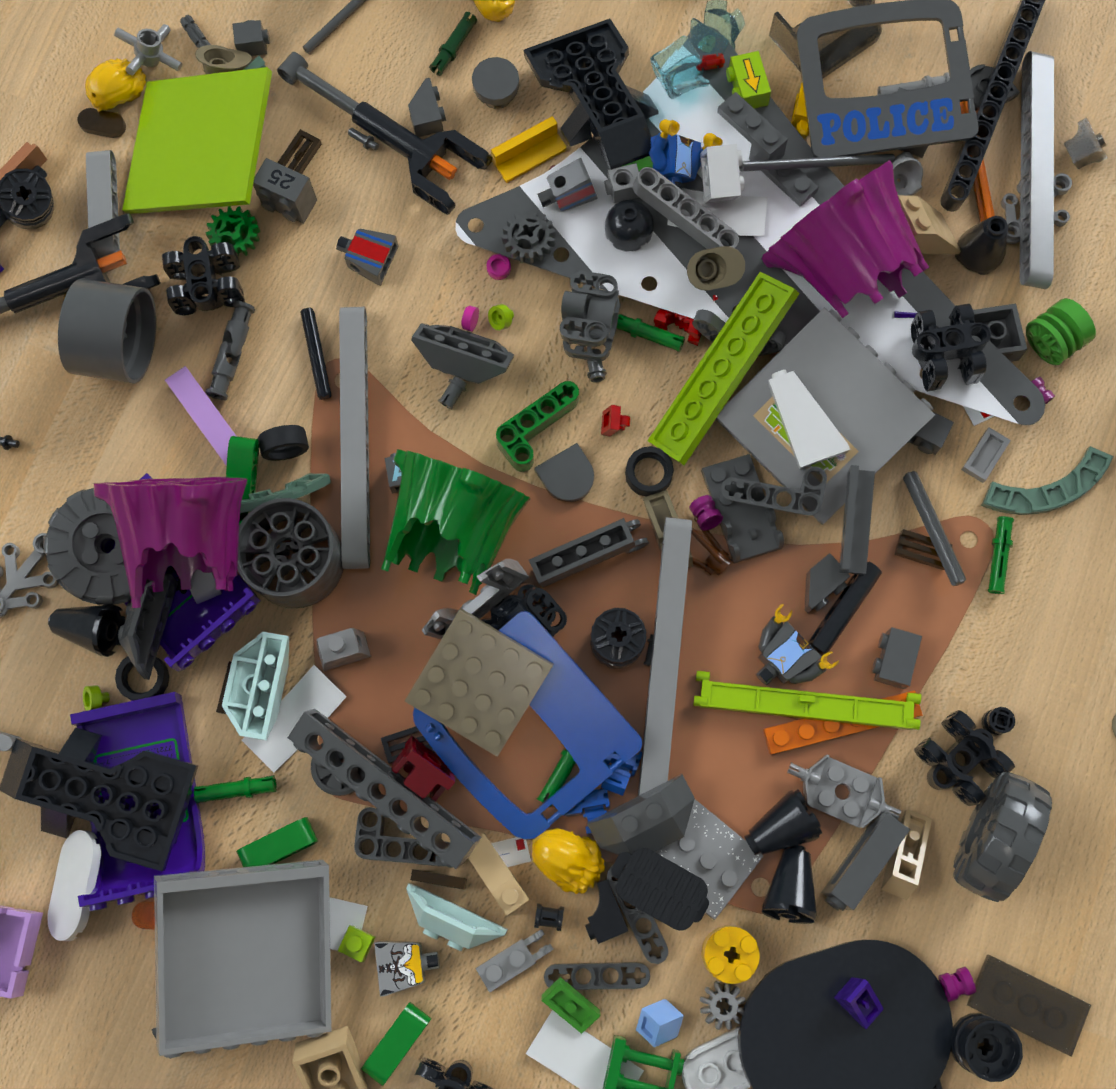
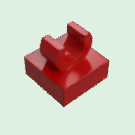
M611 405L602 411L601 435L610 437L619 430L624 431L625 427H630V416L621 415V406Z

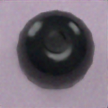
M623 200L615 204L608 211L605 220V236L613 243L615 248L623 251H636L651 240L654 228L653 218L649 209L641 202Z

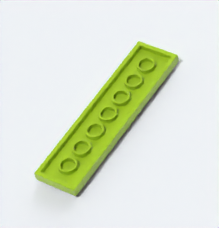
M759 272L647 441L685 465L800 293L796 289Z

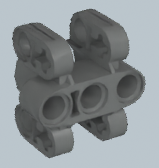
M578 271L570 279L572 292L565 291L562 299L560 334L563 339V348L569 357L601 362L606 360L610 354L621 306L618 298V284L616 279L610 275ZM581 280H585L586 284L582 288H578ZM593 281H596V282H595V289L592 288V286H593ZM604 283H610L614 287L612 291L600 290L599 288ZM569 344H578L579 346L571 349ZM605 346L606 349L602 354H594L591 350L592 347Z

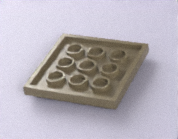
M460 608L405 699V702L498 757L553 667V663Z

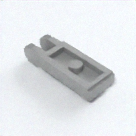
M542 929L525 940H519L475 968L489 993L534 965L536 960L553 950V947L549 944L540 948L533 955L529 951L527 945L538 941L545 935Z

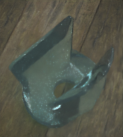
M725 0L707 1L704 23L695 18L691 20L690 43L707 54H717V56L718 53H724L729 43L735 50V40L745 26L741 11L736 8L732 13L727 12V1ZM710 27L717 29L722 35H720Z
M687 36L680 37L665 49L650 57L654 73L670 99L677 98L697 87L709 86L708 79H700L698 77L703 74V71L696 69V66L702 63V58Z

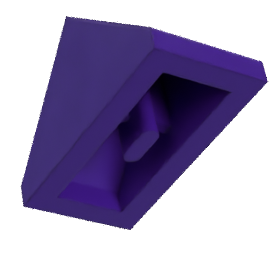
M851 977L834 997L864 1029H867L884 1009L869 982L861 978Z

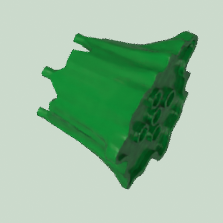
M397 449L394 463L401 470V482L381 569L388 572L391 563L399 565L405 555H407L411 559L408 570L418 572L420 564L432 552L435 554L436 572L433 579L443 582L446 573L452 568L457 567L458 571L461 572L458 581L468 584L471 574H473L469 593L477 595L479 586L482 584L477 575L491 568L507 533L529 502L530 497L516 491L515 488L504 485L478 472L459 468L419 453Z

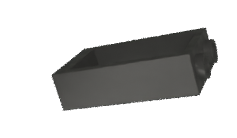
M882 813L874 818L821 892L827 897L825 902L836 910H855L910 829L889 813Z

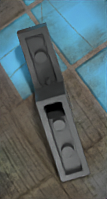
M735 92L718 106L717 113L751 143L750 161L788 159L784 156L788 139L739 94ZM800 169L762 170L799 207L818 191L819 187Z

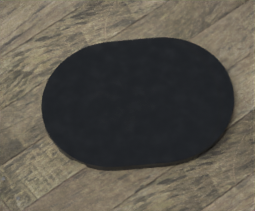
M854 940L788 960L769 971L750 993L743 1008L744 1011L738 1030L739 1057L743 1072L751 1089H932L942 1076L950 1057L953 1022L950 1006L940 982L928 966L917 956L889 942ZM851 977L868 981L884 1008L867 1029H864L834 998Z

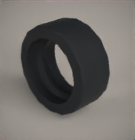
M299 425L273 427L265 430L258 436L260 453L262 458L266 460L280 461L292 459L304 454L309 449L306 431L304 427Z
M652 446L642 447L633 452L627 461L625 470L626 482L631 490L645 497L665 491L671 484L674 472L673 462L669 455L660 448ZM652 458L662 464L664 476L658 484L647 486L637 480L634 470L640 460Z
M127 656L120 662L116 669L115 681L117 689L123 696L134 701L164 694L168 687L170 676L167 666L161 659L156 657L154 668L158 675L157 682L152 689L144 693L135 692L128 685V674L132 667H134L130 658Z

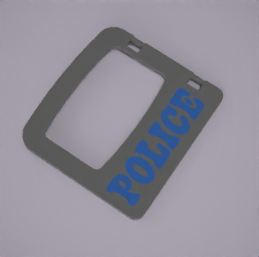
M905 0L878 3L812 16L800 24L797 30V47L811 149L815 158L854 156L966 141L976 136L978 120L975 112L966 40L964 38L963 19L960 8L955 2L951 0ZM910 21H938L941 23L950 77L948 82L911 91L867 97L829 98L825 95L818 38L850 29ZM957 29L959 41L951 42L949 30ZM968 101L969 113L961 114L960 102Z

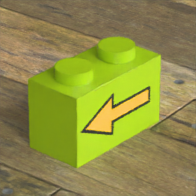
M759 51L730 57L729 67L726 68V76L728 82L733 84L732 95L736 92L753 108L768 106L771 89Z

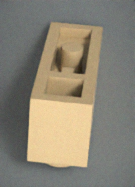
M909 809L905 810L901 823L908 827L910 831L887 862L881 890L907 900L919 886L932 821L931 818Z
M482 833L480 835L482 838L468 859L504 913L508 916L530 900V898L485 833Z

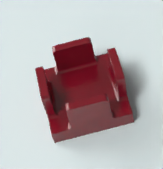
M412 735L405 743V748L392 763V771L395 774L402 767L409 774L404 779V785L421 798H426L430 793V798L436 802L445 789L449 791L455 783L454 774L441 758Z

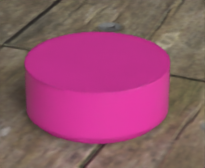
M495 254L488 259L486 266L488 275L491 278L503 280L509 276L511 263L506 256Z
M470 305L465 308L461 321V326L464 330L474 331L479 318V308Z

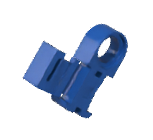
M614 751L604 761L610 767L609 763L614 764L621 757ZM639 751L638 755H634L614 771L611 776L602 782L601 788L623 796L630 777L635 776L642 752Z
M593 790L563 816L569 817L583 814V817L587 818L589 822L605 814L610 808L607 790ZM585 827L587 836L593 835L589 827Z

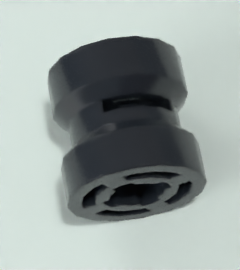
M1006 707L989 710L982 717L983 729H986L994 736L1010 732L1015 726V716Z

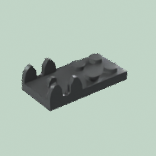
M750 454L702 468L701 472L709 495L715 501V508L720 510L723 516L720 526L733 563L781 550L784 546V536L776 528V513L773 509L726 499L721 492L722 483L730 477L760 482ZM732 482V485L727 486L726 490L730 492V496H734L736 492L743 493L742 499L747 500V490L750 484H744L745 489L736 486V482ZM755 487L752 490L751 497L754 501L760 502L765 498L762 487Z

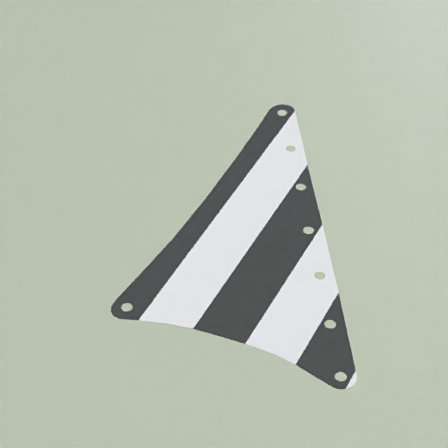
M698 26L693 29L657 78L643 91V93L650 96L659 113L647 118L646 122L651 137L662 132L659 128L662 120H674L680 125L677 135L701 142V147L704 146V136L707 133H712L723 140L722 145L737 144V150L742 152V161H750L751 143L717 113L718 106L732 95L733 84L727 80L726 68L729 67L730 57L738 55L717 29L710 26ZM703 39H710L714 43V48L712 51L703 52L699 48V42ZM718 53L723 54L725 63L722 68H719V66L709 70L701 68L702 71L696 69L695 60L697 56L703 58V55L717 54L718 56ZM771 97L768 106L754 108L788 139L784 153L785 157L788 159L815 158L811 147ZM594 136L546 173L514 189L463 210L456 219V232L462 241L512 258L511 252L505 251V244L502 241V236L504 235L503 227L507 226L508 218L513 221L515 220L514 213L517 212L520 216H523L524 210H527L528 215H532L534 210H536L537 217L545 214L546 222L552 221V229H555V246L550 247L551 253L549 255L543 253L542 261L535 257L534 263H530L529 258H526L524 263L571 278L578 271L610 275L617 281L618 295L694 319L698 310L704 309L713 312L726 323L732 314L733 308L739 304L759 272H762L796 289L800 293L776 328L786 335L783 348L824 307L828 311L834 310L840 316L837 310L802 276L777 267L768 268L761 260L762 255L769 250V247L779 241L781 236L844 187L828 167L799 168L819 187L817 193L800 207L762 171L741 172L739 169V175L744 177V191H741V196L768 197L764 236L738 235L739 243L735 249L744 257L745 272L736 284L713 290H699L695 288L687 276V265L690 258L695 253L706 250V248L679 227L667 225L668 219L640 197L630 200L641 202L649 209L654 227L651 240L636 251H623L615 248L613 243L606 238L605 220L608 211L617 203H614L612 196L606 193L604 181L608 180V170L610 168L601 155V147ZM582 158L598 199L566 211H560L557 202L543 208L537 194L550 188L547 176ZM701 167L697 172L695 180L683 183L682 188L703 192ZM642 179L644 185L651 186L648 180ZM624 182L618 183L621 186L627 185ZM661 195L665 201H670L667 195ZM474 218L482 220L484 224L483 229L477 233L471 232L468 228V222ZM720 240L723 246H729L727 241ZM562 247L569 251V258L566 261L558 262L554 259L553 254L557 248ZM517 256L515 260L520 261V256ZM903 269L902 285L907 293L901 298H898L894 291L889 292L877 279L878 291L883 297L878 303L874 304L869 296L862 293H857L846 305L842 302L849 314L844 318L841 317L840 323L847 329L849 327L854 329L860 336L858 340L865 347L870 345L878 353L876 358L883 364H890L897 372L895 376L901 382L907 381L916 391L1021 425H1033L1043 416L1045 401L1040 390L990 341L982 350L986 358L987 368L979 383L965 384L961 370L957 369L961 358L946 360L948 378L941 389L928 392L924 389L923 381L919 375L921 366L912 354L914 343L911 337V323L914 318H894V311L917 313L919 311L932 310L935 315L936 326L939 328L950 326L949 316L955 307L950 299L924 272L914 277L910 270ZM648 276L653 277L657 281V287L655 290L646 291L641 286L642 280ZM604 283L600 286V289L612 291L614 288L610 283ZM713 295L718 297L716 301H713ZM972 336L975 341L981 342L980 338ZM946 340L949 345L954 346L951 340ZM1020 395L1025 396L1030 401V407L1028 410L1019 411L1013 405L1014 399Z

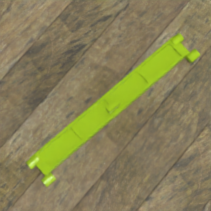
M697 671L696 681H702L701 696H694L693 706L920 730V719H914V704H921V694L907 693L906 702L712 682L709 681L710 672Z

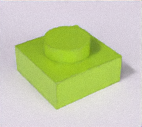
M349 925L338 951L362 963L369 953L375 936L353 925Z

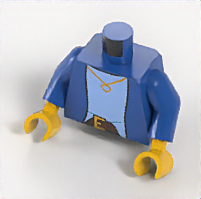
M664 119L659 125L662 132L651 137L649 155L653 163V169L682 190L683 183L694 181L697 172L701 167L700 153L706 147L722 145L723 140L712 133H707L703 138L704 146L701 147V142L677 135L680 128L678 122Z

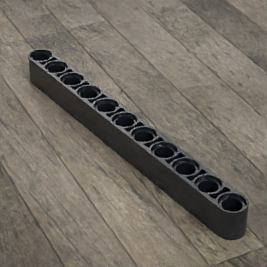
M1020 0L975 111L978 120V132L973 139L963 141L941 196V206L947 211H957L971 191L1045 0Z

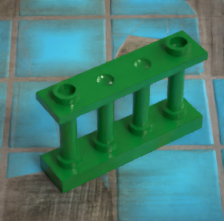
M614 1035L602 1089H674L676 1075L681 1076L684 1059L680 1058L681 1053L678 1050L673 1049L671 1059L630 1049V1046L626 1045L627 1040L625 1037ZM627 1060L668 1070L665 1087L625 1078L624 1074L620 1073L622 1062L627 1063Z

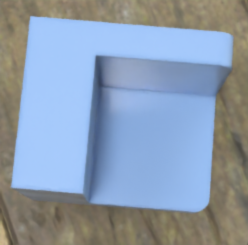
M663 999L641 1009L636 1031L653 1047H656L678 1036L684 1015L668 1000Z

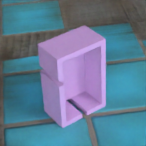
M0 905V997L11 999L24 995L29 971L24 970V968L31 965L43 912L14 909V907Z

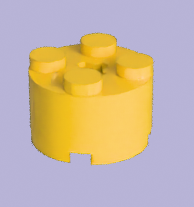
M722 926L713 930L705 938L701 950L702 960L708 972L713 977L728 984H738L749 980L755 973L760 959L756 940L747 931L735 926ZM731 947H733L736 957L731 958L730 962H728V957L724 956V952L730 951Z

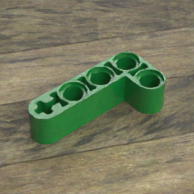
M564 381L497 429V446L517 471L526 472L533 466V449L528 441L577 406L579 388L574 382ZM549 406L554 411L546 414L542 411V408ZM526 420L534 423L530 428L523 427L521 424ZM508 434L514 437L510 442L501 440L504 435ZM523 453L529 456L526 461H518L516 459L517 455Z
M231 436L228 443L226 477L246 478L247 483L242 500L249 499L248 494L256 493L259 440L256 438ZM251 511L240 513L239 525Z

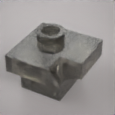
M1087 118L1077 122V134L1072 139L1064 142L1076 168L1080 169L1090 163H1099L1107 159L1108 157L1103 149L1106 143L1102 134L1095 133Z

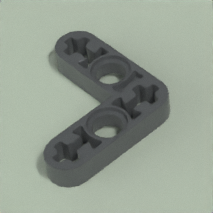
M701 309L696 312L692 324L695 329L713 343L725 322L713 312ZM776 329L758 356L781 351L786 341V335Z

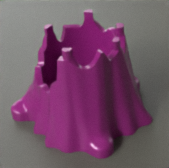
M890 160L872 170L863 178L851 181L830 199L812 210L796 223L792 229L781 236L779 241L769 247V250L761 258L768 268L777 267L802 276L837 310L842 318L849 314L842 302L846 305L857 293L869 296L874 304L883 299L878 291L877 279L889 292L894 291L898 298H901L907 293L902 285L903 269L910 270L915 277L929 268L900 205L894 182L893 164Z
M167 478L93 483L95 497L105 501L110 506L115 520L132 608H141L140 597L144 594L146 579L152 581L153 592L164 591L163 581L168 566H172L180 579L181 590L192 589L191 579L195 571L199 569L203 573L213 572L216 590L233 591V579L237 576L241 501L247 483L246 478Z

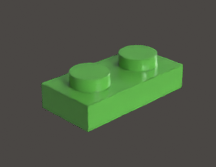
M561 977L541 995L543 1003L581 1034L601 1016L599 1008Z

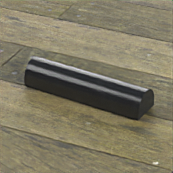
M867 562L865 575L854 574L847 584L848 586L839 595L808 641L821 656L831 650L881 576L882 571L872 562Z

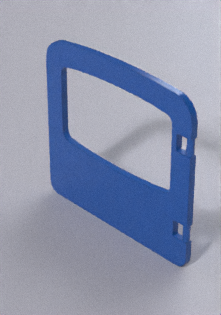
M521 611L498 631L553 663V667L529 705L568 750L579 767V773L532 813H524L483 774L442 723L415 707L413 719L416 727L445 765L504 827L518 838L534 839L604 782L621 765L636 755L642 748V738L535 616L528 611ZM615 751L621 758L609 767L604 760ZM553 804L558 811L549 819H546L542 812Z

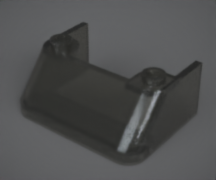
M847 0L853 7L875 4V0ZM777 11L773 16L769 36L801 72L797 47V30L800 24L792 28ZM874 25L855 28L818 38L822 78L877 42L882 32V26Z

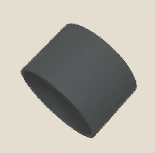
M83 278L76 280L70 286L64 298L58 324V349L64 369L74 375L132 384L138 383L144 377L149 367L155 345L156 308L151 292L147 288Z
M290 498L270 500L253 509L239 525L237 570L247 584L273 604L285 608L308 607L326 598L341 579L344 570L342 566L341 540L324 516L310 504ZM297 518H303L302 521L296 524ZM288 520V524L284 529L277 530L279 522ZM271 528L273 531L269 534L267 531ZM304 529H312L309 537L301 538V533ZM266 536L267 542L263 546L258 547L257 544L261 537ZM284 540H291L290 542H282ZM328 540L329 548H315L313 544ZM290 550H293L295 554H292V559L289 560L286 556L290 554ZM312 553H316V558L312 563H305V560ZM254 554H260L253 560ZM270 561V568L265 572H260L262 563ZM306 569L316 577L309 584L302 575V573L306 572ZM290 570H295L294 577L291 580L285 581L284 576ZM275 575H277L276 590L268 589Z

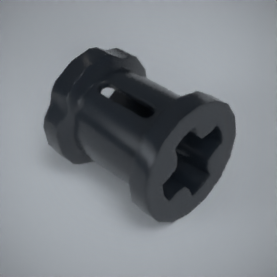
M537 903L534 928L545 926L561 931L564 907L560 906L559 909L549 908Z

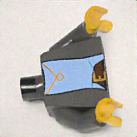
M784 604L778 606L775 616L770 619L761 633L758 646L761 654L758 658L765 666L756 673V676L765 685H768L775 677L782 683L787 681L793 684L809 682L824 673L826 669H831L839 663L838 660L830 664L827 661V656L833 652L830 651L821 656L787 622L792 615V610L787 616H783L780 610Z

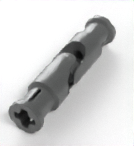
M234 301L233 306L235 309L231 320L227 323L223 342L219 348L212 370L213 379L210 388L206 389L205 392L208 396L225 401L228 398L226 393L230 381L234 379L242 347L247 338L250 316L255 312L254 306L242 301ZM226 357L232 358L230 363H228Z

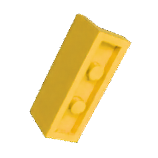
M551 116L491 149V157L496 169L504 181L508 183L565 152L566 145L558 134V123Z

